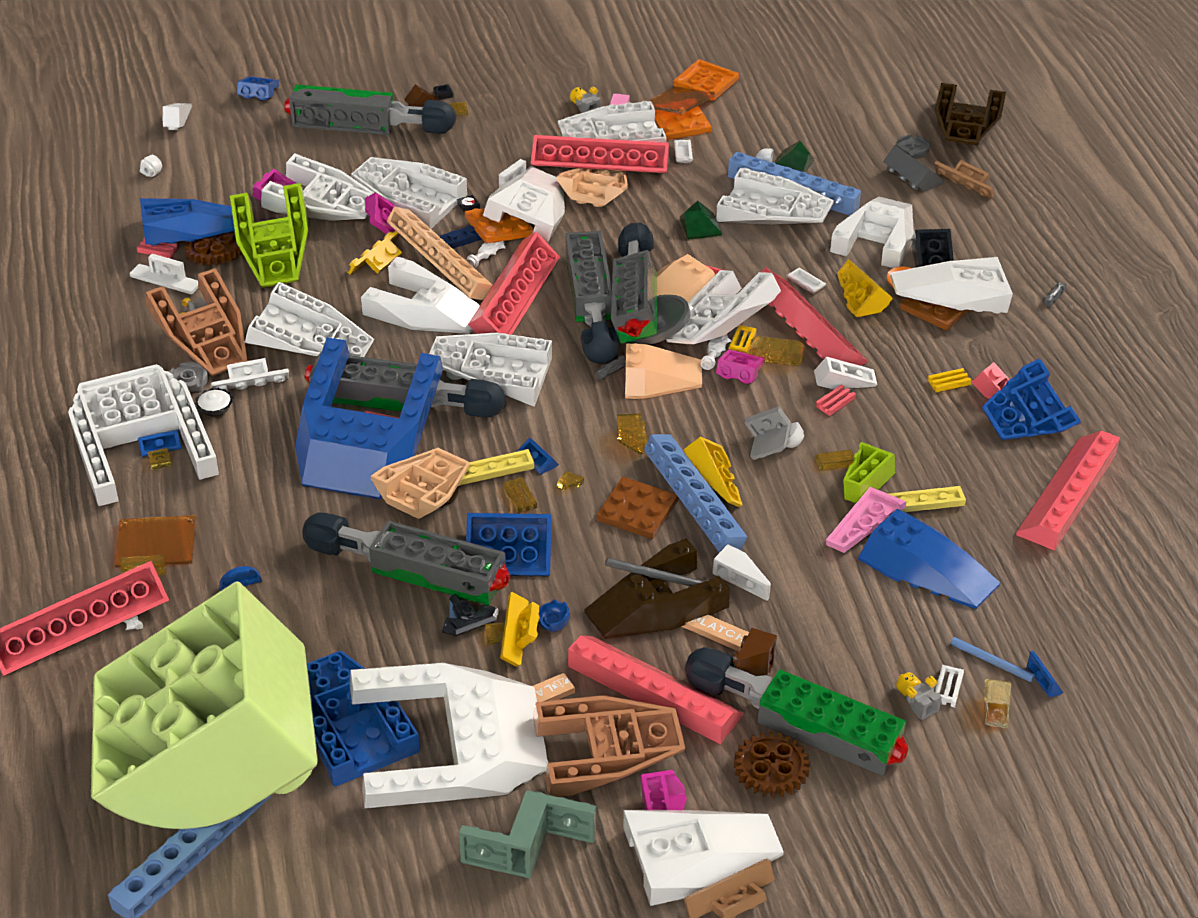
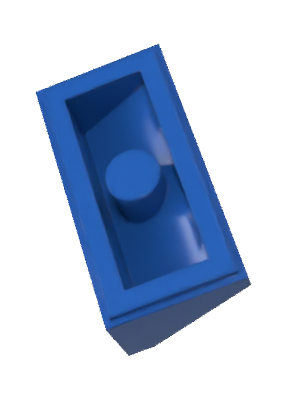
M178 430L138 438L142 457L182 449Z
M531 438L516 451L529 449L534 461V469L540 474L559 465Z
M1030 651L1027 668L1035 675V679L1047 696L1051 698L1063 694L1062 689L1034 651Z

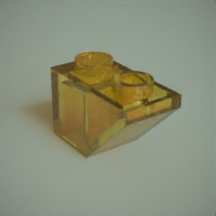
M641 413L617 414L618 442L639 455H643L644 446L647 444V434H643L646 433V424L641 419Z
M986 678L984 691L985 726L1008 728L1012 682Z

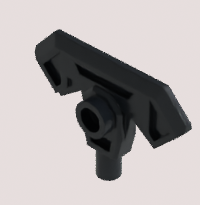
M453 594L449 600L453 604L452 609L457 619L446 617L442 632L458 636L496 622L499 609L484 604L481 605L477 612L472 605L465 600L461 601L456 594Z

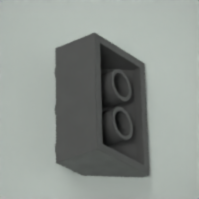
M896 145L883 161L888 166L887 170L893 174L897 172L899 174L897 177L905 183L907 180L910 181L909 185L915 190L920 188L926 192L944 183V180Z

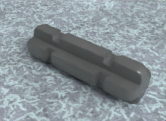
M1058 282L1048 295L1043 298V304L1051 307L1066 290V284Z
M622 355L618 359L604 365V367L597 369L595 372L597 378L602 380L619 370V368L626 366V356Z

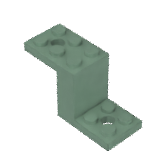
M526 790L509 836L500 832L482 830L477 827L461 826L459 831L461 863L531 879L547 833L594 843L596 837V806L586 802L581 803L563 797Z

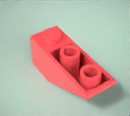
M993 362L972 383L983 396L990 399L1010 379Z

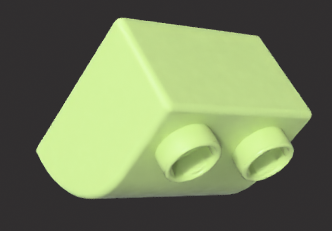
M240 582L232 583L112 661L94 675L91 797L103 807L124 818L141 824L168 829H192L219 824L243 813L273 793L287 794L294 791L305 782L312 769L317 765L305 646Z

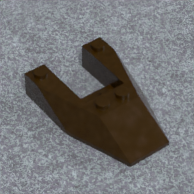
M941 83L935 106V114L944 140L979 145L1001 121L1006 92L990 90L987 106L985 107L955 102L957 85Z
M685 538L667 545L640 566L683 575L697 569V550ZM631 572L585 608L584 612L605 639L667 631L684 626L687 622L705 615H712L729 608L730 588L720 576H716L673 593L664 583L665 580Z

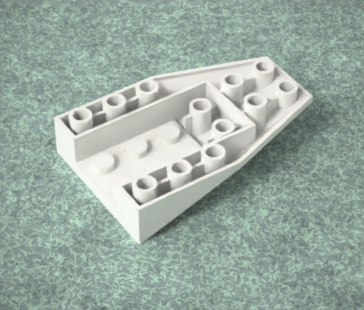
M651 101L621 105L612 104L558 121L562 137L666 143V135L663 128H657L655 109Z
M370 157L351 174L352 178L372 192H377L396 207L409 209L430 229L457 205V199L467 196V179L465 177L424 163Z
M532 167L501 185L488 198L483 216L500 222L506 212L511 216L534 224L533 233L537 231L546 242H549L565 213L564 189L556 180L557 177Z
M740 168L735 176L733 191L729 196L723 195L717 204L716 220L717 222L752 224L821 223L827 216L834 201L790 179L752 171L747 168Z
M998 257L947 261L892 272L890 274L897 295L957 310L967 309L977 312L1008 313L1013 295Z
M278 282L271 292L269 303L260 317L256 315L249 325L245 343L318 357L319 353L322 352L326 338L330 337L346 340L349 355L365 357L374 338L331 305Z
M505 333L437 336L429 354L441 357L444 371L467 380L479 379L497 383L503 389L506 396L535 407L552 360V341Z
M624 810V831L630 847L634 846L644 873V889L650 906L684 899L686 896L766 858L772 862L784 854L768 814L699 810Z

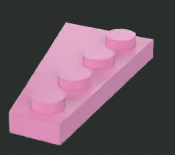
M869 487L828 536L826 545L845 553L872 533L896 509L903 510L906 507V501Z

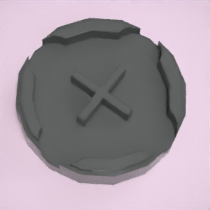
M906 135L897 140L896 146L913 158L924 157L929 152V142L921 136H916L915 138L912 135Z

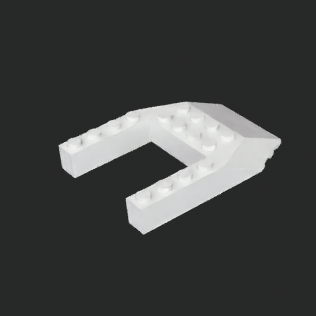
M156 364L79 383L78 393L74 396V403L70 407L68 414L98 506L119 501L115 482L103 449L137 441L139 437L179 430L199 480L219 475L216 455L188 387L182 380H176L170 372L164 371L162 367Z
M447 663L351 670L350 691L352 704L444 697L454 765L363 773L362 791L364 808L507 795L522 783L525 784L531 781L534 776L546 772L548 759L544 737L536 736L533 721L535 702H537L533 686L488 671Z

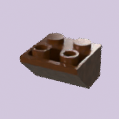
M751 628L748 636L744 635L742 639L741 650L736 651L733 664H736L735 668L754 676H769L774 666L777 635Z

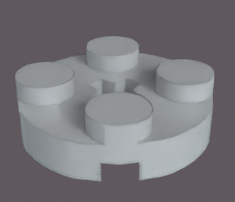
M183 362L175 370L174 367L170 370V373L173 374L176 380H182L186 383L189 392L199 393L203 391V386L208 382L207 370L203 369L197 362Z

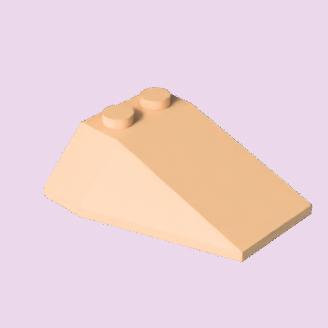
M577 168L560 173L556 179L571 200H576L579 204L592 203L595 207H603L628 187L626 172L621 170Z
M687 254L665 265L657 272V296L666 294L677 295L684 298L688 303L715 276V273L712 269Z
M626 344L625 399H646L702 388V366L700 359L647 344Z
M436 448L385 466L371 475V480L387 504L420 519L449 501L470 467V462L440 448Z

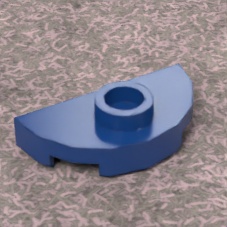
M236 567L223 575L219 581V589L222 591L234 582H240L243 586L262 582L259 572L253 567Z

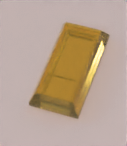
M850 449L819 453L814 458L819 471L849 467L854 461V453Z

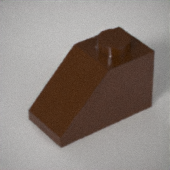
M416 84L404 99L408 106L423 107L426 100L440 101L437 97Z

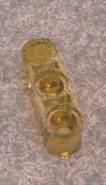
M756 336L751 339L748 354L763 357L766 363L798 366L803 361L805 347L799 341Z

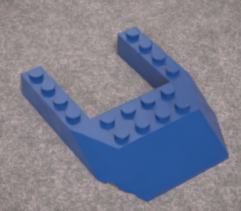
M327 337L303 402L295 443L301 482L303 486L381 499L382 496L372 482L371 475L385 466L415 456L443 371L441 357L439 355L421 353L400 418L331 407L350 353L346 340Z

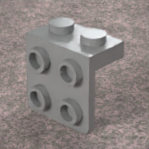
M780 406L745 418L744 424L754 435L750 454L752 460L764 458L776 452L779 453L786 448L791 421Z

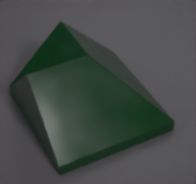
M799 140L784 149L774 163L800 172H807L814 162V158Z
M698 200L680 216V221L688 240L722 236L714 212Z

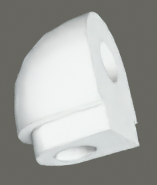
M762 149L756 154V157L772 162L773 149Z
M155 155L147 156L141 160L140 172L144 175L154 177L161 172L162 163Z
M798 422L791 423L786 444L788 448L799 446L804 439V431Z

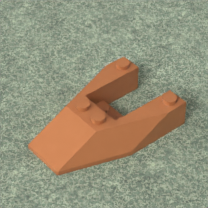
M216 268L198 274V288L208 305L179 315L164 286L147 291L146 306L156 323L172 341L203 369L207 370L211 376L228 371L227 365L247 361L240 310Z
M604 695L535 702L533 721L537 737L586 732L592 757L591 759L548 763L545 782L548 795L572 796L622 779L685 751L676 708Z

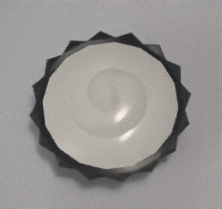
M210 388L198 394V397L195 398V405L207 416H220L230 408L233 396L226 389Z

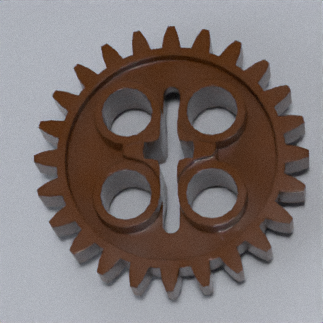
M233 231L187 242L184 248L187 259H190V262L195 261V264L201 263V266L205 264L211 266L214 263L218 266L219 263L225 264V261L232 262V258L237 259V255H241V250L237 245L236 236L233 234Z
M771 731L766 737L760 732V738L751 735V741L744 739L743 745L738 746V752H735L734 759L735 776H739L740 783L746 782L745 789L753 787V794L762 791V797L770 793L771 797L774 798L775 793H779L781 797H784V793L787 791L792 795L793 789L800 790L801 784H805L806 777H809V754L804 753V746L798 747V740L790 742L789 735L783 739L780 732L777 737L773 736Z

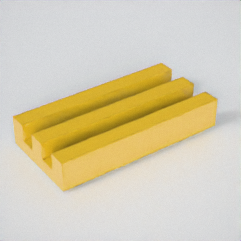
M738 325L729 349L748 354L757 329ZM742 330H743V331H744V334H743V336H742V338H741V341H740L739 345L736 346V343H737V341H738V339H739V336H740V334H741V332H742ZM749 332H751L745 347H743Z
M963 368L928 376V382L935 392L971 385V379L968 378L967 373H964L965 370Z

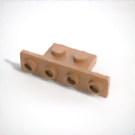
M962 160L954 169L938 161L934 163L936 173L939 176H945L956 184L960 183L968 190L977 191L983 197L991 199L994 197L993 188L985 184L990 178L989 173Z
M766 858L686 896L684 901L688 918H698L711 911L721 918H734L738 914L755 908L758 904L766 901L765 891L760 887L774 881L771 861Z

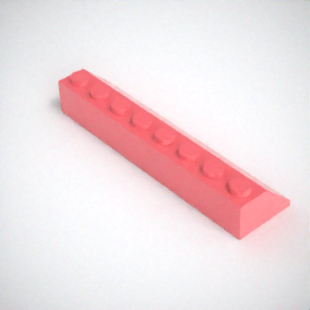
M534 135L531 165L667 173L669 143Z
M537 231L522 240L468 323L476 334L505 333L512 335L559 260L560 256Z
M767 267L761 271L763 273H772L781 290L768 305L772 308L775 307V312L782 318L785 317V322L792 328L795 327L797 329L795 332L803 339L806 338V343L813 349L816 348L818 350L816 353L821 358L830 357L859 366L868 362L784 278Z
M1101 430L1079 438L1017 530L1016 535L1055 551L1116 456L1120 437Z
M152 561L1 627L0 671L2 675L9 674L169 601Z
M580 635L568 649V667L634 701L676 708L679 724L718 744L724 741L744 716L743 711L593 636Z

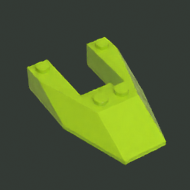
M301 183L283 186L288 217L254 223L252 205L248 193L230 196L237 245L262 288L276 286L278 282L283 284L297 282L299 279L308 235L307 211Z

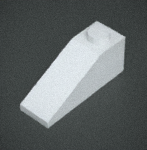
M174 103L163 106V127H168V130H178V127L184 126L192 104Z
M826 357L814 370L817 385L833 390L841 384L844 386V389L875 387L877 385L873 369Z
M727 544L714 558L713 574L767 601L770 596L771 583L746 553Z

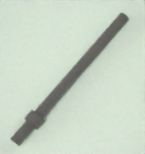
M608 557L605 561V566L689 587L703 582Z

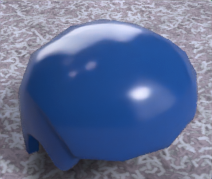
M553 599L550 603H545L539 608L538 615L540 618L538 622L544 630L556 632L568 625L570 611L565 601L561 603Z

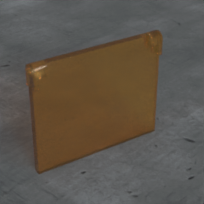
M674 86L649 101L652 102L655 110L683 115L715 97V93L709 90L700 91Z
M196 515L119 519L115 568L137 567L149 561H152L153 566L192 564Z

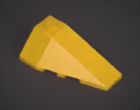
M849 259L837 272L840 285L844 289V298L847 299V308L856 317L881 313L893 299Z
M700 436L683 449L705 481L729 504L737 507L742 506L738 488L732 483L735 477L734 474L729 472L728 468L731 467V464L723 446Z

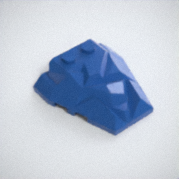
M1040 358L1023 366L1000 391L998 390L982 406L983 412L1001 440L1064 432L1081 423L1071 406L1065 408L1048 382L1050 373Z

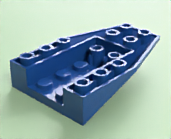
M140 198L146 245L156 246L165 242L174 244L184 240L193 242L196 239L235 231L231 206L196 199Z
M342 650L307 663L316 749L334 787L363 776V773L373 772L420 752L419 735L398 701L352 704L350 691L351 670L365 668Z

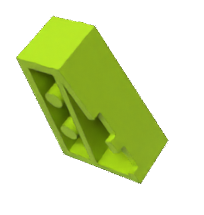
M860 442L859 450L854 455V461L852 465L850 464L843 479L844 499L857 503L869 487L877 490L880 489L895 474V454Z

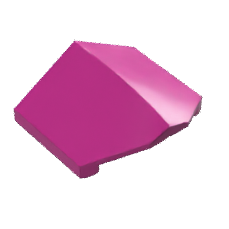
M673 770L640 775L642 802L645 810L684 809L687 801L685 788Z

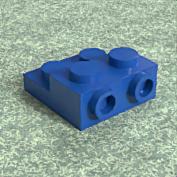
M248 76L237 82V95H242L243 98H253L254 96L258 97L259 100H268V98L274 95V89L279 87V80Z

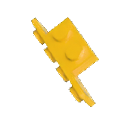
M390 231L383 238L382 242L379 240L373 245L372 250L367 249L360 259L355 258L350 263L351 268L347 273L351 275L365 263L377 274L386 268L396 257L402 254L392 243L399 233L397 231L393 233Z
M511 592L508 596L500 658L515 667H519L521 665L523 649L537 638L538 632L536 630L540 618L538 615L540 605L534 602L529 604L528 600Z

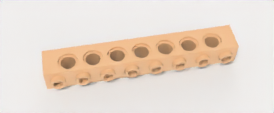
M394 207L386 222L469 298L484 300L493 285L409 209Z

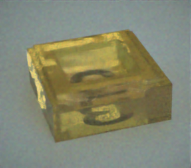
M168 448L147 452L152 470L172 466Z

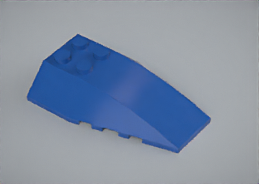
M896 509L873 530L858 560L895 581L900 582L904 580L910 582L912 587L918 589L920 586L931 590L932 594L949 596V600L977 609L1000 586V582L942 532L899 509Z

